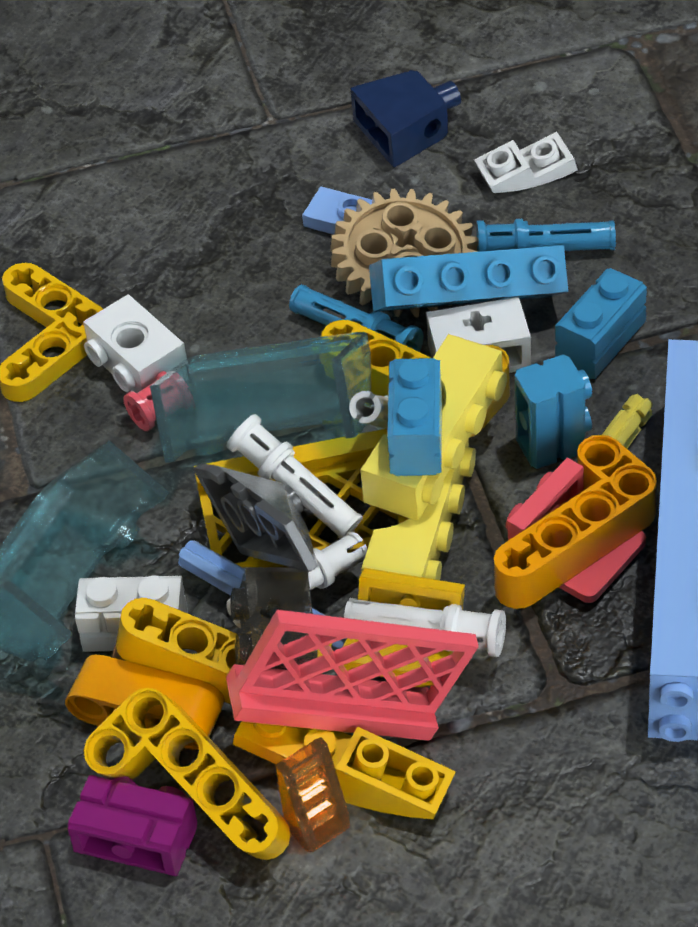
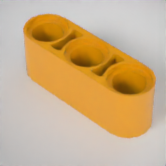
M98 654L90 655L86 658L65 699V706L73 716L81 721L99 726L137 690L143 688L157 689L176 702L208 737L225 703L223 694L208 682ZM156 705L146 713L144 720L146 729L153 728L160 723L164 713L162 705ZM197 742L189 743L183 747L190 750L199 749Z

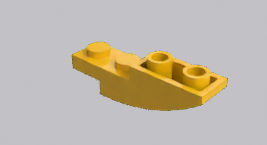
M241 721L233 739V745L280 766L278 777L357 807L404 817L434 819L456 771L358 726L353 736L339 731Z

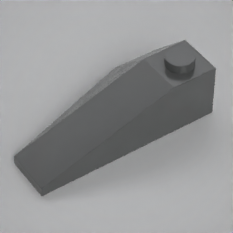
M200 463L193 468L240 554L311 572L318 567L307 526L300 515V512L303 511L302 502L289 485L284 486L281 482L216 465Z

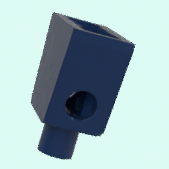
M414 70L351 88L353 121L393 168L444 139L448 134L447 110L461 104L460 92L453 81H448L433 88L418 71Z

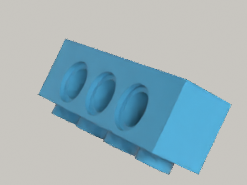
M564 245L381 259L369 265L373 312L475 304L519 297L520 300L548 298L568 292Z

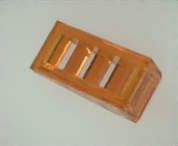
M321 737L313 740L276 765L283 817L289 825L290 834L305 851L314 852L349 829L348 808L328 744Z

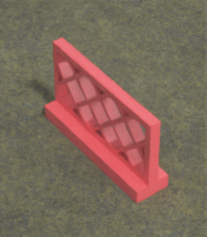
M276 610L246 664H233L226 677L234 721L354 733L358 726L378 736L430 741L439 728L435 712L479 647L476 634ZM285 631L308 634L285 645L280 641ZM344 638L359 640L335 651L329 646ZM394 644L408 646L383 657L379 650ZM317 649L323 654L300 665L294 660ZM443 650L454 651L451 655L430 662L428 656ZM367 655L373 660L348 671L344 667V664ZM418 661L421 667L398 676L393 673V670ZM283 663L288 670L272 668ZM334 669L337 675H325L322 673ZM380 675H383L386 681L370 680ZM430 680H431V681L433 682V684H434V685H431V687H430L429 689H428V686H426V687H415V686H418V685L423 684V683H425V682H428V681H430Z

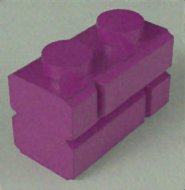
M89 775L80 794V801H77L68 820L67 829L74 852L171 876H178L186 857V850L189 849L197 830L198 822L193 798H189L183 791L175 787L162 786L159 790L138 786L132 779L126 776L104 778Z

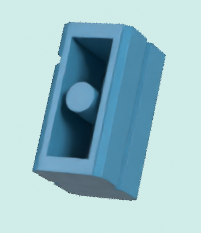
M612 268L606 269L596 280V284L591 285L555 325V341L557 342L555 345V357L563 354L570 357L578 371L583 369L589 379H596L646 322V306L644 304L646 303L647 286L643 282Z
M564 354L543 361L541 366L535 363L517 369L516 374H514L516 441L531 467L533 466L538 469L556 463L559 457L565 460L566 458L577 456L579 444L585 439V432L592 430L591 417L585 406V399L592 397V387L586 372L583 369L578 371L570 357Z
M435 358L394 359L389 362L387 439L390 474L396 476H420L442 473V386L440 360Z

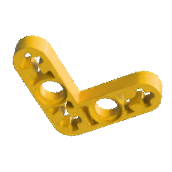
M32 263L15 264L9 267L2 277L7 301L46 327L0 364L1 392L6 399L13 402L28 401L36 397L87 356L84 348L87 338L83 321L103 310L98 304ZM61 300L66 302L64 307L60 309L48 310L44 308L51 301ZM51 347L65 349L62 354L56 357L42 355L45 350Z

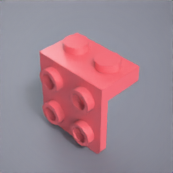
M566 458L554 472H547L538 483L536 491L524 503L515 505L506 520L508 540L584 491V466ZM643 531L639 532L558 588L583 602H595L645 547V533Z

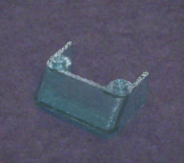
M353 332L207 353L185 359L150 386L165 463L175 462L190 449H195L196 455H209L224 450L223 443L229 441L236 429L253 414L258 415L262 419L260 425L267 431L322 424L323 429L333 430L336 437L345 436L346 439L356 437L367 424H362L359 422L360 419L355 420L351 416L349 404L355 394L361 391L371 392V351L367 333ZM364 403L365 406L371 407L370 403Z
M108 440L53 479L37 495L1 544L0 651L29 662H33L40 657L44 660L49 659L73 634L64 626V622L59 618L77 594L79 579L88 578L102 556L115 546L120 550L127 547L140 530V527L135 524L139 517L165 500L169 494L163 486L111 441Z

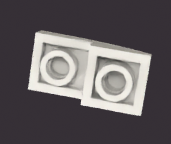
M557 132L521 150L512 140L474 159L477 168L493 193L513 192L537 187L578 171L574 157Z

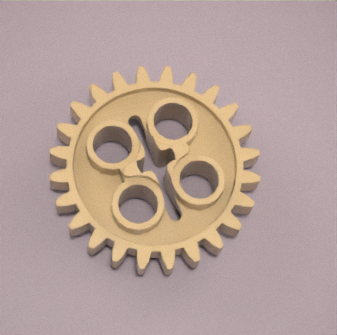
M391 189L390 198L384 200L379 193L374 192L371 205L362 199H358L356 211L346 208L344 210V220L336 222L335 235H332L331 267L337 268V281H347V294L361 291L359 304L364 305L372 300L370 264L381 259L477 252L478 237L471 236L472 223L461 224L463 215L461 210L448 213L449 201L445 200L437 206L432 204V193H428L422 200L416 199L414 189L409 190L406 198H400L398 192L395 189ZM427 307L430 311L438 309V307ZM420 308L410 309L414 317H419ZM403 309L394 310L395 316L399 317Z

